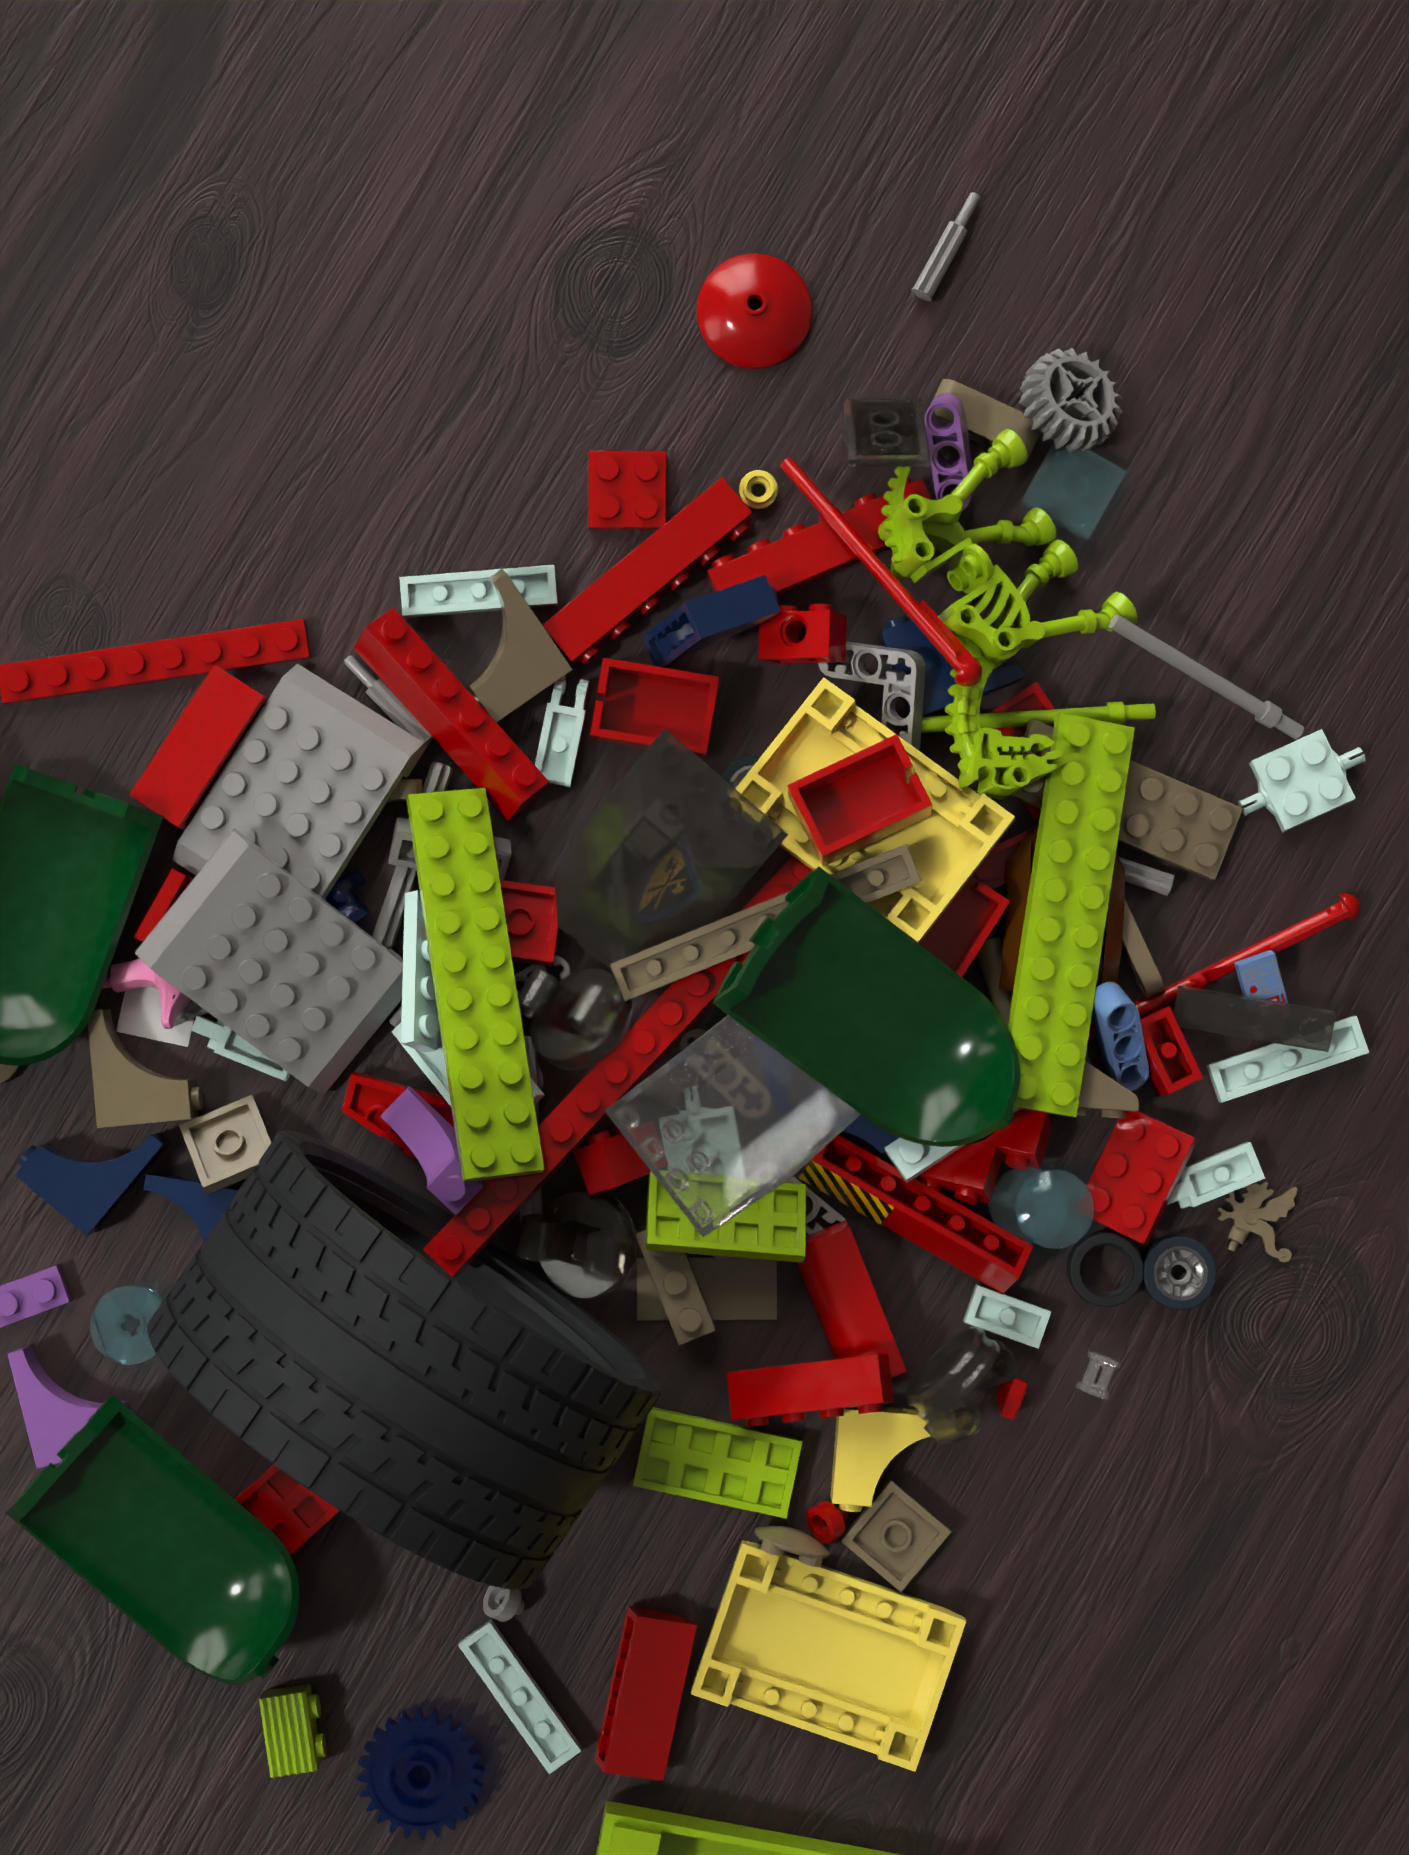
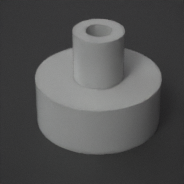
M494 1586L488 1587L483 1599L484 1613L501 1622H506L514 1615L521 1614L525 1605L524 1601L521 1600V1590L503 1589Z

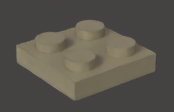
M253 1095L179 1125L206 1195L248 1178L254 1167L259 1165V1160L272 1143Z
M889 1479L873 1498L872 1507L867 1506L840 1540L890 1584L902 1592L948 1537L951 1530L892 1479Z

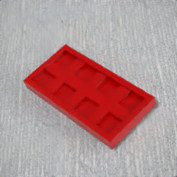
M272 1465L235 1499L280 1539L290 1555L340 1511L295 1481L275 1465Z

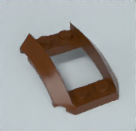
M1029 830L1021 840L1019 847L1007 859L1006 899L1010 900V903L1005 909L1002 966L998 987L1013 992L1038 830ZM1117 853L1096 987L1105 982H1115L1118 984L1124 920L1125 869Z

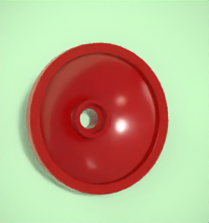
M749 253L730 258L710 273L700 290L697 301V321L700 333L712 352L733 366L753 370L778 365L790 358L800 348L810 329L812 303L808 288L795 269L776 257L766 254ZM751 299H758L761 301L762 307L758 310H752L749 308L748 302Z

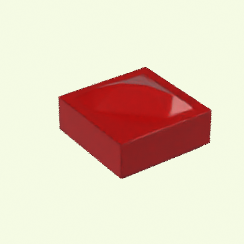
M1010 1373L1008 1379L996 1393V1410L1001 1416L1011 1420L1016 1419L1028 1387L1023 1378Z

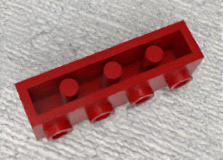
M887 1354L727 1372L732 1420H745L746 1427L769 1425L768 1417L782 1415L783 1423L807 1420L806 1412L820 1411L821 1418L844 1416L843 1408L858 1407L859 1414L882 1412V1404L894 1402L889 1356Z

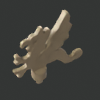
M1266 1181L1260 1185L1253 1183L1245 1186L1248 1192L1242 1194L1244 1200L1241 1203L1235 1201V1193L1230 1192L1229 1198H1225V1201L1233 1206V1211L1226 1212L1220 1207L1217 1208L1221 1213L1217 1217L1218 1220L1223 1221L1226 1218L1234 1220V1224L1227 1237L1231 1240L1228 1250L1235 1252L1238 1244L1243 1245L1251 1231L1261 1236L1265 1252L1268 1255L1277 1258L1280 1262H1289L1292 1258V1253L1285 1248H1281L1279 1251L1276 1250L1273 1227L1265 1221L1276 1222L1279 1217H1287L1288 1210L1295 1206L1294 1198L1297 1195V1188L1293 1186L1282 1195L1268 1200L1263 1208H1260L1262 1202L1271 1196L1274 1191L1266 1189L1269 1184Z

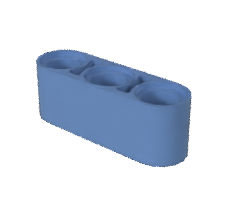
M1115 982L1102 983L1096 987L1092 1010V1020L1100 1062L1113 1080L1128 1090L1133 1091L1140 1088L1149 1077V1066L1139 1011L1120 985Z

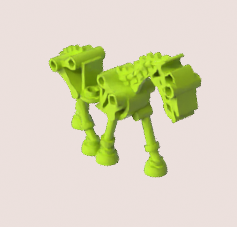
M1010 429L1000 432L993 440L992 447L988 449V453H981L975 458L974 467L950 495H946L939 500H930L917 494L909 495L904 500V489L910 472V466L906 465L904 468L898 466L894 470L898 476L897 479L891 478L887 483L892 488V491H886L883 496L889 502V505H885L881 509L882 514L887 516V518L878 527L880 539L885 542L887 547L892 549L890 570L898 580L905 581L911 578L915 584L950 561L949 571L947 572L949 583L956 591H963L967 594L950 605L938 617L969 653L980 662L982 676L973 686L963 687L954 684L948 688V693L954 697V701L945 707V712L952 716V723L945 728V732L954 737L955 743L950 746V751L958 753L961 757L958 763V768L960 769V789L963 790L977 780V793L980 796L984 793L989 798L998 800L1009 797L1028 783L1037 781L1055 770L1057 765L1051 763L1062 757L1063 750L1062 748H1057L1039 757L1037 754L1054 745V740L1041 734H1033L1028 738L1002 736L1001 731L985 727L981 729V698L992 670L1014 656L1021 648L1031 647L1041 638L1080 631L1081 634L1094 633L1096 629H1106L1111 632L1114 630L1109 628V623L1116 614L1135 625L1138 621L1137 612L1132 602L1124 594L1115 592L1106 599L1102 605V610L1098 613H1095L1092 609L1080 610L1077 616L1042 623L1038 621L1030 622V614L1026 602L1036 588H1043L1050 578L1066 577L1076 573L1078 570V561L1073 550L1064 541L1055 540V525L1050 516L1041 508L1035 507L1028 511L1019 526H1013L1010 520H999L997 525L964 531L958 522L963 504L984 478H991L998 472V468H1013L1027 461V450L1022 439ZM995 540L998 544H1010L1011 541L1024 543L1027 546H1040L1050 543L1045 549L1043 557L1040 558L1039 564H1031L1026 569V577L1017 589L997 564L993 566L988 554L982 547L976 545ZM934 548L943 553L931 561V558L934 556ZM986 608L985 613L981 617L979 614ZM953 668L950 671V675L955 678L957 672ZM1028 751H1031L1033 753L1023 758V755Z

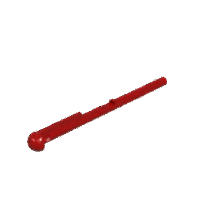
M792 457L784 459L780 468L957 672L954 681L963 687L975 685L982 676L980 662L969 653L924 600L918 603L894 574L875 555L876 550L872 545L862 539Z
M1349 893L1338 894L1339 903L1165 987V991L1148 999L1144 997L1134 1002L1140 1017L1192 991L1201 990L1207 987L1209 983L1235 971L1234 962L1268 950L1277 953L1348 918L1351 922L1354 921L1360 913L1358 899ZM1093 1023L1090 1024L1088 1042L1096 1039Z

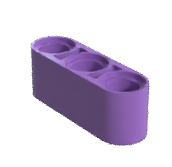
M943 393L934 398L925 414V428L936 500L949 495L946 486L950 484L959 485L973 468L964 406L962 401L951 393ZM939 407L950 409L954 415V420L949 423L940 421L936 417L935 409ZM944 446L956 448L960 458L955 461L945 459L941 454V448ZM974 492L964 502L962 511L968 506Z

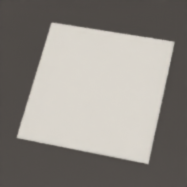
M139 987L125 991L116 1032L188 1047L194 1019L189 1017L187 1022L174 1026L172 1029H164L161 1022L162 1005L159 990L153 987Z

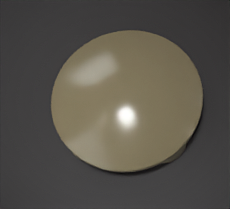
M765 1526L755 1528L754 1530L755 1535L758 1537L757 1540L762 1543L760 1549L769 1554L783 1556L784 1551L799 1555L798 1560L813 1567H821L823 1559L830 1556V1552L819 1541L798 1529L786 1526Z

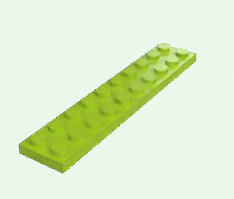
M1061 712L1055 715L1052 734L1054 745L1050 747V751L1062 748L1063 753L1061 758L1051 763L1056 764L1057 768L1046 775L1008 1028L1014 1039L1020 1063V1085L1014 1103L1016 1108L1077 1117L1135 727Z
M486 788L408 794L406 800L462 1181L471 1182L542 1173L544 1171L543 1157Z

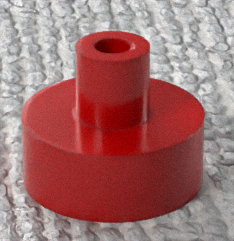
M828 1501L818 1503L807 1512V1523L810 1531L817 1540L824 1544H830L843 1536L845 1532L844 1520L848 1518L847 1511L838 1509L839 1505L836 1507Z

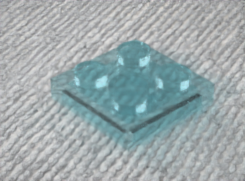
M1053 443L1020 504L1029 509L1041 508L1050 516L1054 523L1087 541L1127 471L1090 450L1083 452L1078 449L1070 453L1065 445L1056 449Z

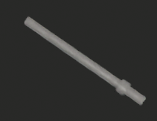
M1116 614L1109 623L1110 629L1255 715L1257 722L1267 728L1275 727L1295 740L1302 735L1304 726L1282 714V709L1270 701L1262 702L1120 615Z

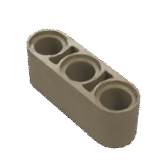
M942 379L934 398L943 393H951L962 401L965 410L968 438L990 448L992 447L993 440L1000 432L1010 429L1022 439L1027 450L1026 462H1028L1041 434L1039 429L1031 430L1034 423L1032 419L1024 418L1023 412L959 382ZM946 407L935 409L936 417L940 421L949 423L954 420V415L950 409Z

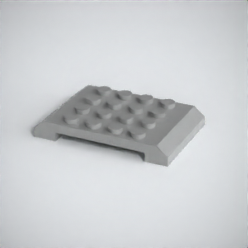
M296 664L281 678L181 835L172 860L197 875L235 828L265 851L266 856L325 900L403 776L408 778L428 745L301 665Z
M235 828L135 951V954L151 970L304 1085L322 1095L328 1091L402 999L403 958L391 948L388 950L266 856L265 851Z

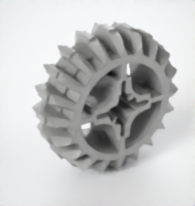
M1058 348L1050 354L1046 353L1044 356H1041L1027 370L1024 377L1025 380L1020 387L1023 395L1019 403L1027 407L1023 417L1032 419L1034 422L1031 430L1039 429L1043 433V441L1052 439L1056 449L1065 445L1070 453L1078 449L1085 452L1093 446L1096 447L1102 444L1116 429L1117 421L1123 412L1119 407L1123 397L1115 393L1119 383L1110 382L1108 378L1111 370L1102 371L1099 368V360L1089 361L1087 352L1077 356L1073 348L1064 352Z

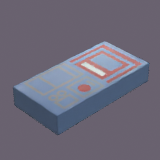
M1268 950L1234 962L1253 1033L1256 1036H1260L1294 1024L1275 953L1272 950Z

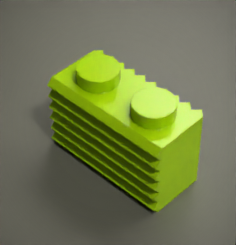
M311 1684L263 1691L259 1697L270 1778L317 1771L322 1758L327 1756L324 1733L318 1734L316 1718L321 1717L319 1695L312 1694Z

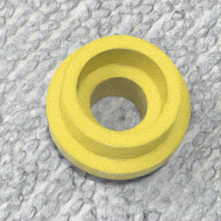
M751 471L740 482V497L750 508H767L777 497V482L766 471ZM756 484H761L765 487L766 492L763 496L757 497L752 494L751 488Z

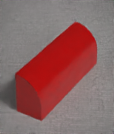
M214 664L129 795L185 831L268 698Z
M847 1220L807 1235L805 1259L803 1263L796 1262L834 1359L887 1354L889 1356L891 1378L907 1372Z
M627 1607L594 1761L604 1773L664 1780L697 1625L692 1621L653 1609Z

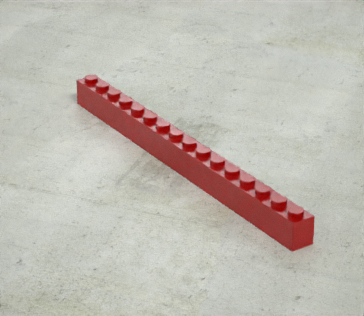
M792 856L742 910L791 891L813 870ZM750 951L674 981L538 1126L544 1171L542 1173L488 1179L484 1187L457 1215H454L423 1250L449 1275L457 1278L574 1153V1150L583 1144L586 1137H589L713 1005L715 996L733 963L738 961L742 964Z

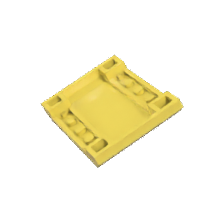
M823 677L728 797L727 804L744 820L810 869L815 870L817 867H821L830 875L907 844L922 881L867 904L919 944L1014 822L1015 816L984 793L980 796L968 786L963 790L960 789L959 780L899 737L913 765L912 775L917 773L933 805L931 816L822 867L788 797L787 785L895 735L893 731L855 705V699Z
M742 1540L691 1688V1694L726 1707L732 1704L876 1754L879 1760L916 1772L966 1624L965 1617L945 1607L823 1565L821 1567H813L804 1564L798 1560L799 1557L785 1552L783 1556L769 1554L760 1549L762 1544Z

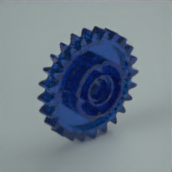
M421 1708L417 1709L414 1718H410L407 1712L403 1710L400 1714L399 1723L395 1722L391 1717L387 1718L385 1722L387 1731L378 1727L375 1728L373 1736L377 1742L366 1741L364 1749L370 1755L361 1756L358 1764L367 1770L359 1772L357 1781L367 1783V1785L361 1789L359 1795L360 1797L372 1798L366 1810L367 1812L376 1809L380 1811L376 1821L377 1824L387 1819L391 1821L390 1833H393L401 1826L404 1828L406 1839L409 1838L413 1830H418L421 1840H424L428 1829H432L434 1834L440 1837L444 1824L451 1830H455L457 1825L456 1816L464 1820L468 1818L469 1811L465 1805L476 1807L478 1798L472 1792L482 1791L483 1782L476 1779V1777L484 1774L485 1766L475 1764V1762L481 1758L482 1750L470 1749L475 1742V1736L462 1737L465 1724L462 1723L453 1728L451 1726V1714L443 1721L438 1720L437 1709H434L428 1718L424 1717ZM416 1766H423L429 1770L431 1778L426 1781H419L413 1777L411 1769Z

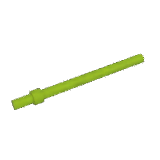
M1123 701L1107 702L1106 706L981 713L980 727L981 729L985 727H1026L1029 721L1033 719L1046 725H1054L1055 715L1060 712L1124 725L1125 721L1155 719L1156 710L1154 703L1124 705ZM952 716L922 717L921 733L945 731V728L952 723Z

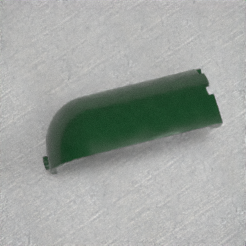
M17 764L14 766L0 805V1064L12 1066L34 1064L55 1056L67 1048L86 1027L95 1009L163 819L162 815L88 789L85 790L83 796L76 794L77 785Z
M817 867L785 896V900L789 904L776 919L773 920L770 916H767L749 939L754 944V947L742 964L738 961L733 963L715 996L713 1004L869 1121L899 1138L928 1146L951 1147L975 1142L996 1130L1006 1128L1014 1117L1013 1107L1020 1085V1063L1014 1039L998 1010L973 985L821 867Z
M111 1395L88 1419L84 1427L79 1432L77 1431L57 1453V1456L62 1461L56 1467L50 1463L42 1473H39L5 1513L156 1642L191 1668L214 1680L230 1685H243L258 1676L264 1679L279 1661L274 1655L289 1636L299 1607L298 1576L289 1552L268 1527L115 1396Z

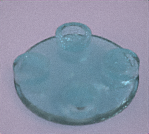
M1046 1170L1037 1173L1023 1183L1016 1199L1015 1213L1019 1227L1027 1238L1040 1246L1057 1249L1076 1243L1087 1233L1094 1216V1203L1089 1189L1077 1176L1062 1170Z

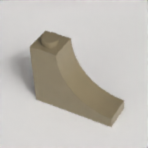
M503 569L489 577L497 591L502 609L503 627L499 647L485 672L469 685L475 693L473 697L496 722L572 670Z
M111 1009L94 1010L88 1022L97 1128L197 1118L198 1110L203 1109V1095L201 1087H195V1079L171 1078L155 1073L143 1066L126 1050L120 1041L113 1024Z

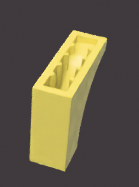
M858 1407L843 1408L844 1416L837 1417L830 1494L832 1504H839L838 1509L850 1512L862 1511V1506L872 1507L876 1485L890 1461L899 1452L916 1441L935 1435L957 1434L958 1418L955 1413L882 1407V1412L859 1414Z

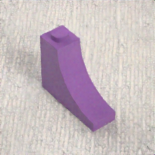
M410 1086L380 1116L402 1138L418 1159L427 1177V1189L455 1215L484 1187L487 1180L462 1181L455 1128Z
M33 1345L16 1349L8 1353V1358L36 1468L48 1466L50 1463H60L62 1459L57 1456V1453L77 1431L79 1432L84 1427L88 1419L103 1403L78 1398L59 1387L40 1365ZM122 1401V1403H123L127 1408H129L128 1402H127V1401Z

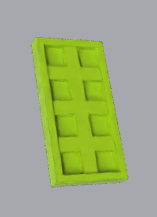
M650 1171L648 1177L645 1250L803 1263L806 1250V1184Z
M653 1407L647 1416L633 1486L787 1519L803 1440Z

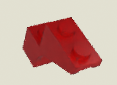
M1021 1108L1014 1113L1012 1121L1006 1128L996 1130L991 1136L982 1141L961 1147L915 1179L939 1193L953 1195L963 1203L977 1204V1201L990 1204L1003 1161L1008 1166L1018 1170H1027L1028 1167L1041 1168L1053 1128L1049 1115L1045 1112Z

